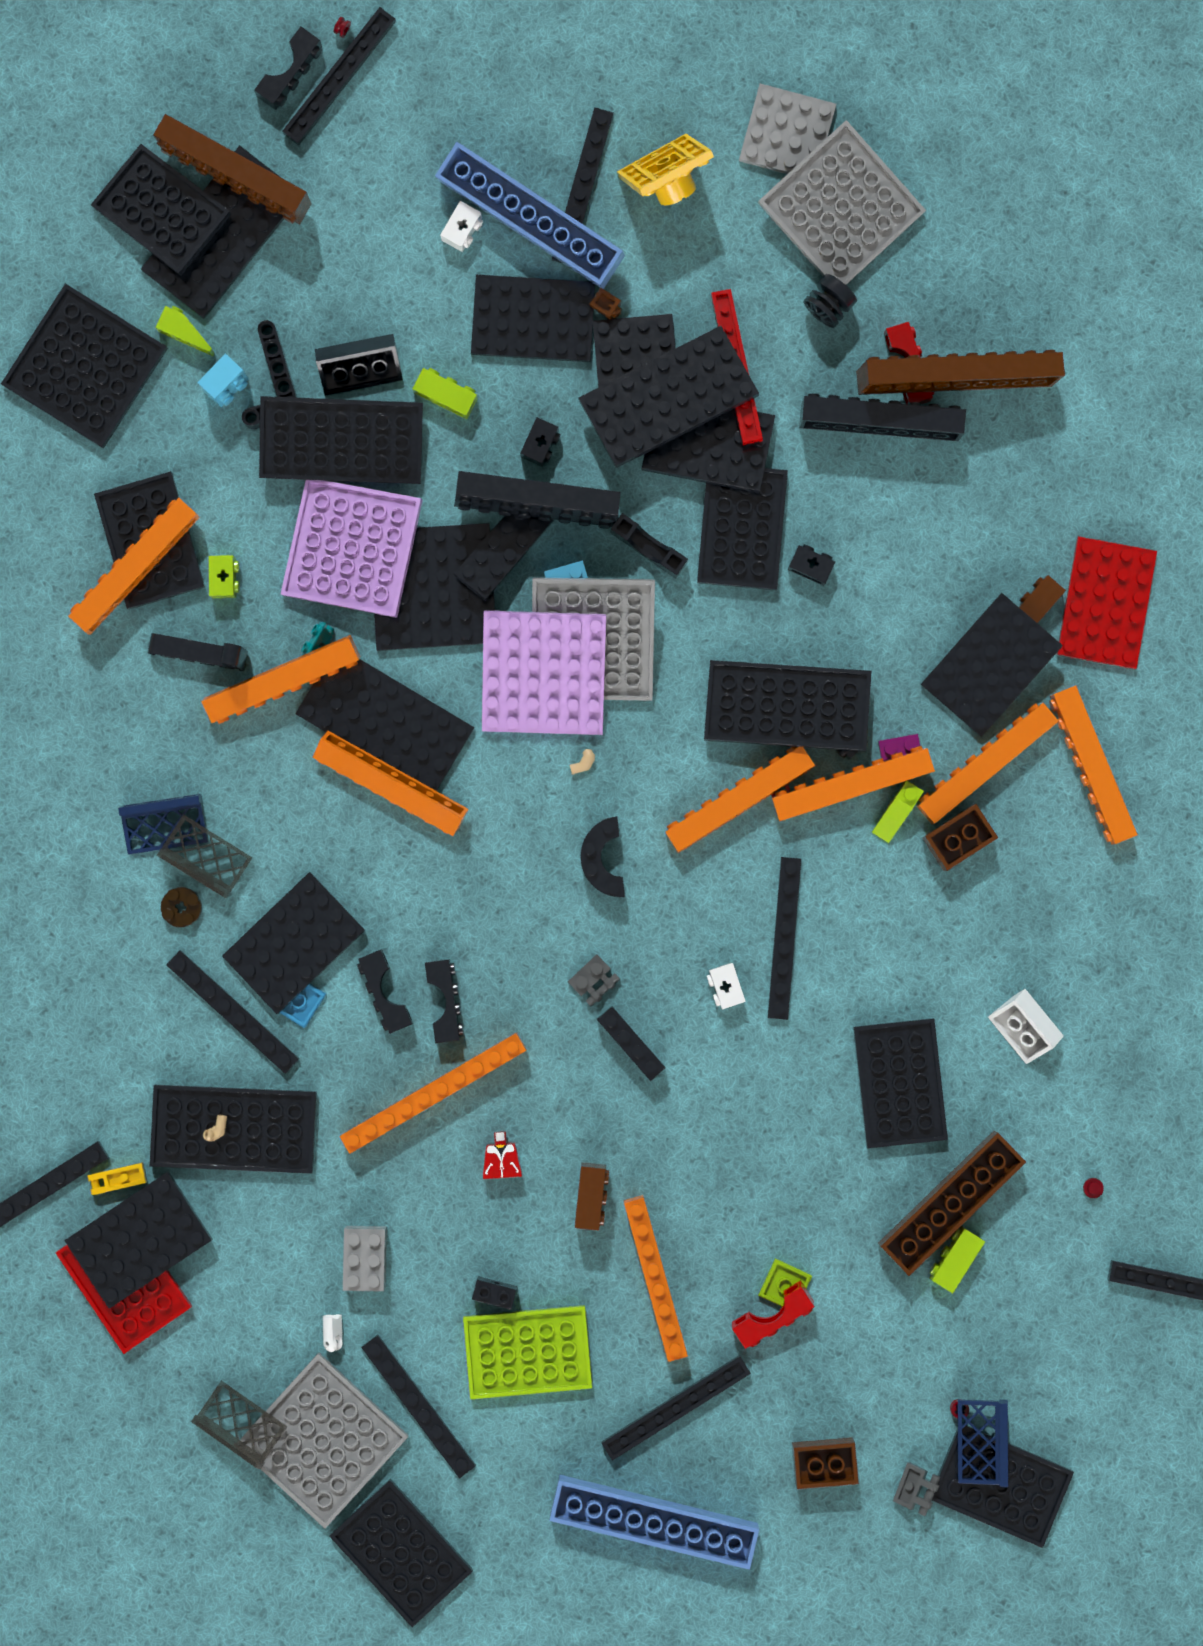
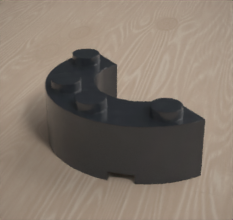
M615 816L602 820L588 832L581 847L580 858L585 877L594 888L608 896L625 897L623 877L614 876L607 872L601 861V852L605 844L611 839L619 837L618 818Z

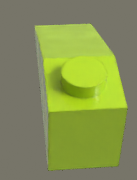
M165 306L155 327L158 332L214 356V351L183 314L184 311L175 306H172V308Z
M904 781L872 833L889 843L924 791L909 781Z

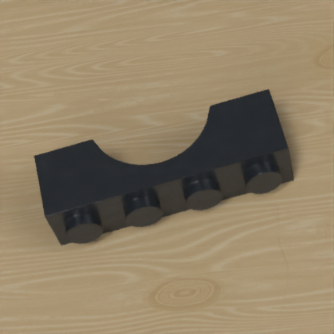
M301 26L289 41L290 47L294 52V60L291 67L280 75L265 74L254 89L256 97L275 110L285 104L290 90L294 91L299 84L298 79L302 74H307L314 58L317 59L322 52L320 39Z
M623 513L611 528L610 533L675 579L688 563V558L672 547H668L653 538L638 523Z
M380 949L359 958L358 970L361 975L365 974L367 979L365 986L369 994L373 993L375 998L373 1005L376 1012H381L383 1019L380 1021L385 1031L388 1030L389 1034L414 1024L406 1005L394 1004L383 994L382 979L390 968L383 950Z
M450 959L425 962L427 983L441 989L446 998L444 1014L433 1023L435 1044L458 1041L464 1033L462 1023L458 1024L457 1015H461L460 1003L455 1001V995H458L457 983H453L452 975H456L455 965L450 963Z
M613 1006L597 1018V1021L650 1081L666 1068Z

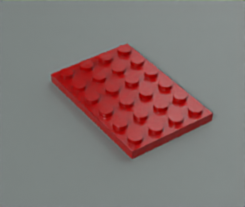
M1080 536L1077 537L1059 642L1063 646L1056 655L1137 669L1157 551Z
M68 1245L55 1252L123 1354L192 1307L173 1276L167 1270L109 1309Z

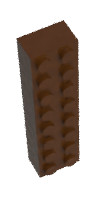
M167 114L163 116L153 134L157 145L160 146L164 154L170 157L172 155L178 157V161L186 166L191 164L196 167L195 170L204 176L209 174L218 184L224 185L225 183L229 185L233 192L239 195L242 193L247 195L251 202L257 205L259 203L265 205V208L273 214L278 212L283 215L284 220L291 224L296 222L300 225L311 206V201L305 190Z
M993 1131L886 1234L878 1244L910 1276L1001 1188L1026 1161L998 1132Z

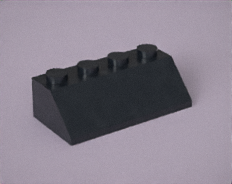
M394 334L315 349L316 364L325 396L403 380Z

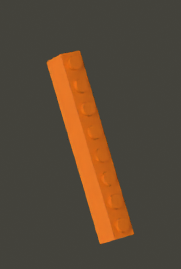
M180 498L174 499L168 504V510L163 515L160 514L154 519V525L149 530L146 529L139 536L140 540L135 545L132 544L125 551L126 555L122 559H117L113 563V569L108 574L105 573L99 578V584L94 589L91 588L85 593V599L80 604L77 603L71 608V614L68 617L87 634L91 635L200 518Z
M351 635L209 695L201 702L211 723L217 721L220 724L229 720L230 715L236 713L239 716L248 711L247 708L253 705L255 708L266 704L265 700L279 699L288 690L295 692L303 688L302 684L307 682L310 684L316 683L325 674L328 677L339 672V668L344 666L347 669L358 664L357 661L361 656Z
M1075 685L1051 695V700H1049L1050 707L1053 712L1056 711L1058 714V726L1061 730L1065 731L1067 736L1064 738L1065 743L1069 749L1072 748L1074 756H1072L1073 762L1081 770L1082 775H1080L1082 784L1088 787L1090 803L1092 805L1095 804L1097 809L1095 815L1098 822L1104 826L1105 831H1103L1105 840L1114 845L1137 836L1138 834L1077 686Z
M1044 703L1032 705L1027 710L1028 715L1024 718L1019 716L1011 723L1013 725L1008 731L1003 729L996 735L998 739L994 743L990 741L980 748L982 752L977 757L975 754L970 756L965 761L966 766L962 769L957 767L949 774L951 776L946 782L941 780L934 786L936 790L929 795L927 792L919 799L920 804L917 807L931 824L939 821L1059 722Z
M327 731L320 739L312 757L319 763L334 769L337 773L350 778L356 784L362 785L374 794L389 800L392 804L402 807L408 813L414 814L426 823L436 826L446 834L455 835L469 810L330 731Z
M921 745L910 749L911 753L906 755L899 752L890 755L891 759L884 761L883 758L871 762L872 766L864 768L862 764L853 767V772L847 774L844 771L832 774L833 778L826 780L825 777L813 780L814 784L806 786V783L794 786L795 790L788 793L786 789L775 793L776 797L772 798L779 821L786 820L935 772L928 748L923 749Z
M791 747L786 751L787 755L780 758L777 756L769 761L770 766L765 769L760 767L753 771V776L748 780L745 777L735 783L736 787L729 791L727 788L720 792L718 799L713 802L711 799L701 804L702 809L695 812L692 810L684 815L685 819L680 823L676 820L668 825V830L665 831V834L678 854L813 769L815 764L804 747Z
M641 1195L624 1200L667 1360L670 1362L688 1357L644 1196Z

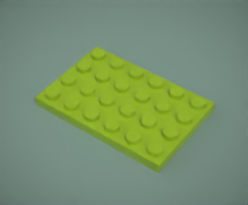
M585 1305L463 1316L470 1400L592 1388Z

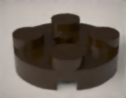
M177 887L171 889L164 895L161 901L162 917L174 927L192 925L201 915V900L189 888ZM183 901L187 909L179 913L176 905Z

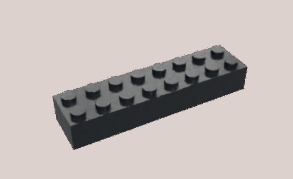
M812 393L804 396L801 403L799 428L958 442L965 431L966 409H961L960 406L951 405L949 408H943L940 404L921 406V403L918 402L900 404V401L896 400L884 403L880 402L879 399L860 401L858 397L840 399V396L829 395L828 398L820 397L819 394Z
M459 471L454 507H458V509L463 511L476 509L481 513H490L491 511L498 512L502 516L515 514L525 519L538 517L542 521L553 519L559 520L563 524L576 522L581 526H590L591 524L598 525L602 529H609L615 524L618 517L621 492Z

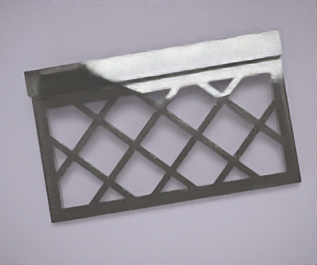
M184 814L157 854L161 859L226 899L253 858ZM186 820L192 824L194 833L182 836L181 826ZM195 827H197L198 829H200V830H202V831L196 832V828H195ZM208 834L211 844L200 846L197 835ZM195 835L197 847L185 849L183 838ZM213 838L218 840L219 842L214 843ZM181 839L183 850L174 852L168 848L172 840ZM214 845H226L228 855L217 857ZM212 846L214 858L203 860L200 849ZM198 849L200 861L193 863L188 861L186 852ZM230 849L234 850L237 853L231 854ZM184 852V857L180 856L179 853ZM240 854L247 858L243 866L234 868L232 856ZM229 857L232 868L220 871L218 859ZM215 860L218 872H206L204 862ZM201 863L202 869L195 864ZM233 872L234 880L230 886L222 881L221 873ZM218 874L219 879H217L213 875Z
M222 1380L198 1415H195L191 1420L197 1427L257 1469L263 1467L265 1459L288 1427ZM224 1387L229 1390L230 1400L220 1402L219 1393ZM243 1400L246 1404V1411L236 1413L234 1402ZM231 1403L232 1414L221 1416L220 1405ZM217 1406L218 1417L210 1419L204 1415L209 1407ZM260 1412L263 1422L252 1425L250 1413ZM247 1414L248 1426L238 1428L236 1416ZM233 1417L234 1429L225 1430L222 1419ZM275 1423L280 1426L276 1435L268 1436L267 1424ZM263 1426L265 1437L254 1439L252 1428ZM249 1429L251 1440L244 1442L239 1440L238 1431ZM265 1440L266 1450L260 1455L256 1452L255 1442Z

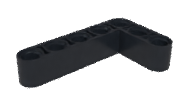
M264 320L259 323L257 329L277 397L297 398L278 331L274 323ZM266 328L273 329L270 335H264L263 331ZM278 347V351L275 354H269V349ZM277 366L284 367L281 373L274 372ZM287 384L290 386L287 392H280L282 385ZM260 405L247 408L242 412V421L249 429L260 428ZM250 415L257 416L256 421L253 423L247 422Z
M151 633L148 654L151 655L157 654L167 658H179L180 660L194 663L196 661L200 662V664L217 665L227 669H239V671L245 670L248 654L246 649L235 644L224 643L221 646Z

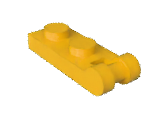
M143 1162L87 1175L88 1181H91V1195L147 1183ZM103 1178L105 1186L100 1187L99 1179Z

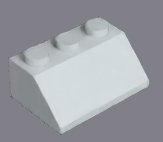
M1026 989L1011 997L988 1016L1026 1064L1053 1049L1063 1038V1034Z

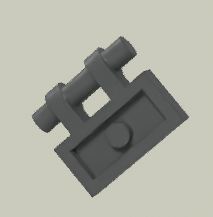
M596 954L568 983L580 996L588 991L591 996L586 1002L592 1006L594 1003L600 1002L603 999L602 996L609 989L612 990L620 978L615 973L608 978L605 974L611 968ZM601 978L604 984L595 991L592 986Z
M907 1462L893 1501L910 1510H914L915 1504L920 1505L918 1513L926 1516L928 1509L932 1507L933 1503L931 1501L934 1493L938 1491L940 1476L933 1474L929 1481L925 1479L928 1473L927 1470ZM922 1486L927 1488L924 1498L919 1497Z

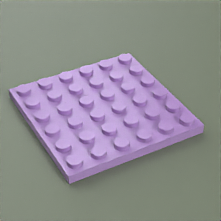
M306 480L281 595L397 618L423 500L417 497L330 481Z
M484 611L482 731L603 735L606 614Z

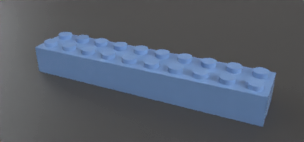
M458 142L455 143L435 175L439 182L602 289L605 288L625 257L621 249Z
M560 1474L549 1519L552 1522L749 1570L759 1533V1526L756 1522Z

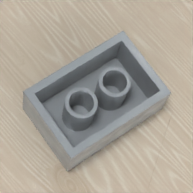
M346 1226L344 1228L343 1291L385 1290L387 1226Z

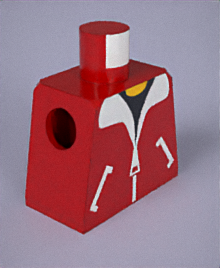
M506 1131L494 1132L495 1144L486 1145L483 1179L522 1177L516 1144L507 1143Z

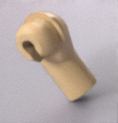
M591 749L583 751V757L579 763L570 765L572 774L588 771L595 761V754Z
M217 1115L216 1125L205 1130L203 1133V1138L206 1141L213 1142L224 1135L227 1116Z

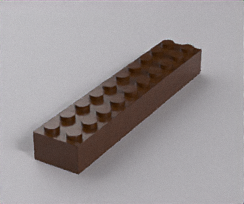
M1035 350L1024 352V354L1009 351L997 355V352H989L985 355L968 353L966 356H958V354L953 353L946 355V357L932 354L925 358H919V355H911L907 358L890 356L887 359L870 357L856 371L858 395L1052 387L1065 376L1063 352L1046 350L1043 353H1036Z

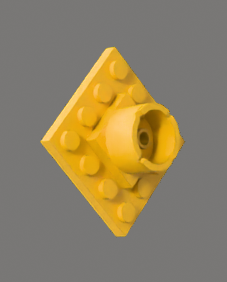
M684 134L617 171V174L623 182L641 196H650L655 193L659 203L667 206L682 201V198H687L694 193L696 185L691 171L697 166L701 167L708 164L709 160L714 158L711 149L688 134Z

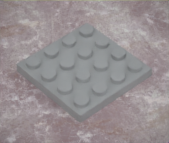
M760 83L739 161L788 174L828 137L836 104Z

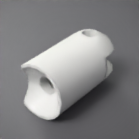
M339 1314L323 1316V1344L329 1352L341 1349L343 1344L342 1315Z

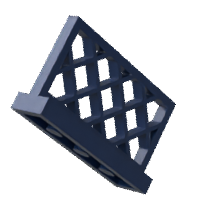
M201 794L123 805L118 808L119 816L122 819L128 855L208 842ZM191 808H198L199 817L195 822L185 815ZM171 811H175L181 816L175 825L165 818ZM151 814H155L161 819L155 828L145 821ZM134 817L141 822L135 831L128 826L127 818ZM182 818L193 824L187 833L177 827ZM162 821L173 827L167 836L157 830ZM143 824L153 830L147 839L137 833ZM194 826L202 831L203 839L195 840L189 835ZM174 829L184 835L180 842L175 843L169 838ZM155 832L164 838L161 845L155 846L149 841ZM134 836L144 841L141 848L132 849L131 840Z
M958 1399V1483L1008 1487V1400ZM962 1405H971L976 1412L968 1419L962 1413ZM985 1406H995V1414L990 1419L981 1412ZM978 1413L987 1421L980 1429L971 1422ZM968 1423L976 1431L969 1439L962 1433V1429ZM988 1424L995 1430V1435L990 1440L981 1432ZM978 1434L987 1442L979 1450L971 1443ZM968 1444L976 1451L969 1460L962 1454V1449ZM988 1445L995 1450V1456L990 1461L981 1453ZM978 1455L987 1463L980 1470L971 1463ZM962 1458L966 1461V1463L963 1466ZM994 1460L996 1461V1467L992 1464ZM968 1465L976 1472L972 1478H962V1470ZM990 1466L996 1472V1479H986L982 1472Z

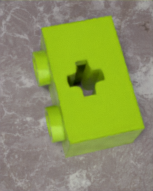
M233 555L209 556V596L211 598H236V593H239L240 585L239 581H236V573H239V561H236ZM224 572L229 576L225 578V582L220 578V576L224 575Z

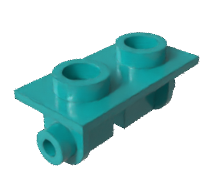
M321 621L319 624H315L311 631L312 637L310 641H306L301 649L302 655L321 648L319 646L321 642L328 645L334 635V628L329 625L324 628L326 623Z

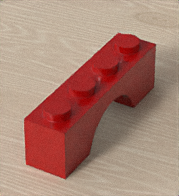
M909 321L885 329L884 336L889 352L899 353L905 358L911 355H919V358L922 357L921 348L915 342V329L913 326H910ZM934 392L903 393L906 404L909 402L924 404L930 402L933 398L932 395H934Z
M800 1280L784 1290V1304L778 1313L770 1317H758L747 1312L732 1321V1330L745 1349L749 1346L754 1347L764 1337H771L776 1334L778 1329L784 1325L789 1326L793 1324L799 1316H806L811 1313L815 1307L814 1300Z

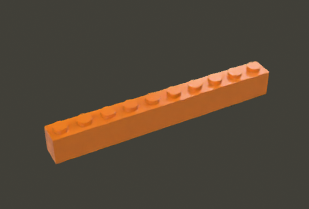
M516 1032L339 1137L349 1154L517 1057L527 1049Z

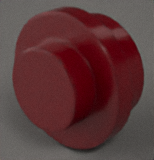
M1089 1178L1083 1184V1191L1089 1198H1098L1102 1195L1104 1186L1099 1179Z

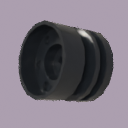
M825 274L816 285L819 291L812 290L810 296H807L803 303L817 320L830 328H835L839 323L838 320L841 321L844 317L842 311L849 312L857 302V298L841 280L831 274Z

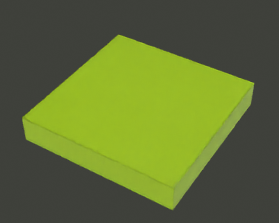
M775 1258L758 1296L782 1307L784 1304V1290L800 1280L807 1289L812 1275Z

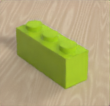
M423 368L412 388L413 393L468 419L478 399L477 394H475L476 391L468 386L463 388L457 385L458 382L450 377L445 379L439 376L440 373L432 368L428 370Z
M963 1226L952 1234L951 1239L953 1241L949 1247L945 1246L940 1254L941 1260L938 1264L934 1263L929 1271L931 1274L929 1278L952 1294L985 1243L983 1239Z

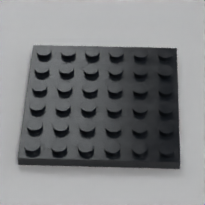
M65 283L1 382V385L104 449L168 348Z
M489 523L419 527L416 529L398 616L395 618L374 613L377 651L483 644L484 611H495L494 591L484 601L454 576V573L490 533Z

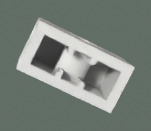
M460 201L440 235L441 240L463 252L465 247L469 248L473 241L471 236L475 230L479 231L482 226L481 212ZM466 225L467 229L463 228L460 230L459 226L463 227Z
M733 963L709 970L710 975H707L710 987L714 986L716 994L713 997L716 1006H721V1009H725L746 1002ZM722 981H725L727 984L730 983L731 986L728 987V992L720 990Z

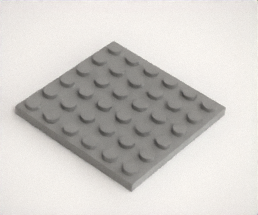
M847 120L758 201V204L823 277L825 274H831L845 285L926 211Z
M533 578L532 612L606 614L604 700L652 701L655 579Z
M318 1353L235 1446L321 1526L326 1528L409 1435L324 1356Z

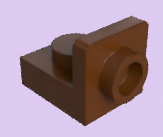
M602 288L599 289L590 303V307L606 316L609 320L613 317L616 319L622 311L620 307L621 300Z

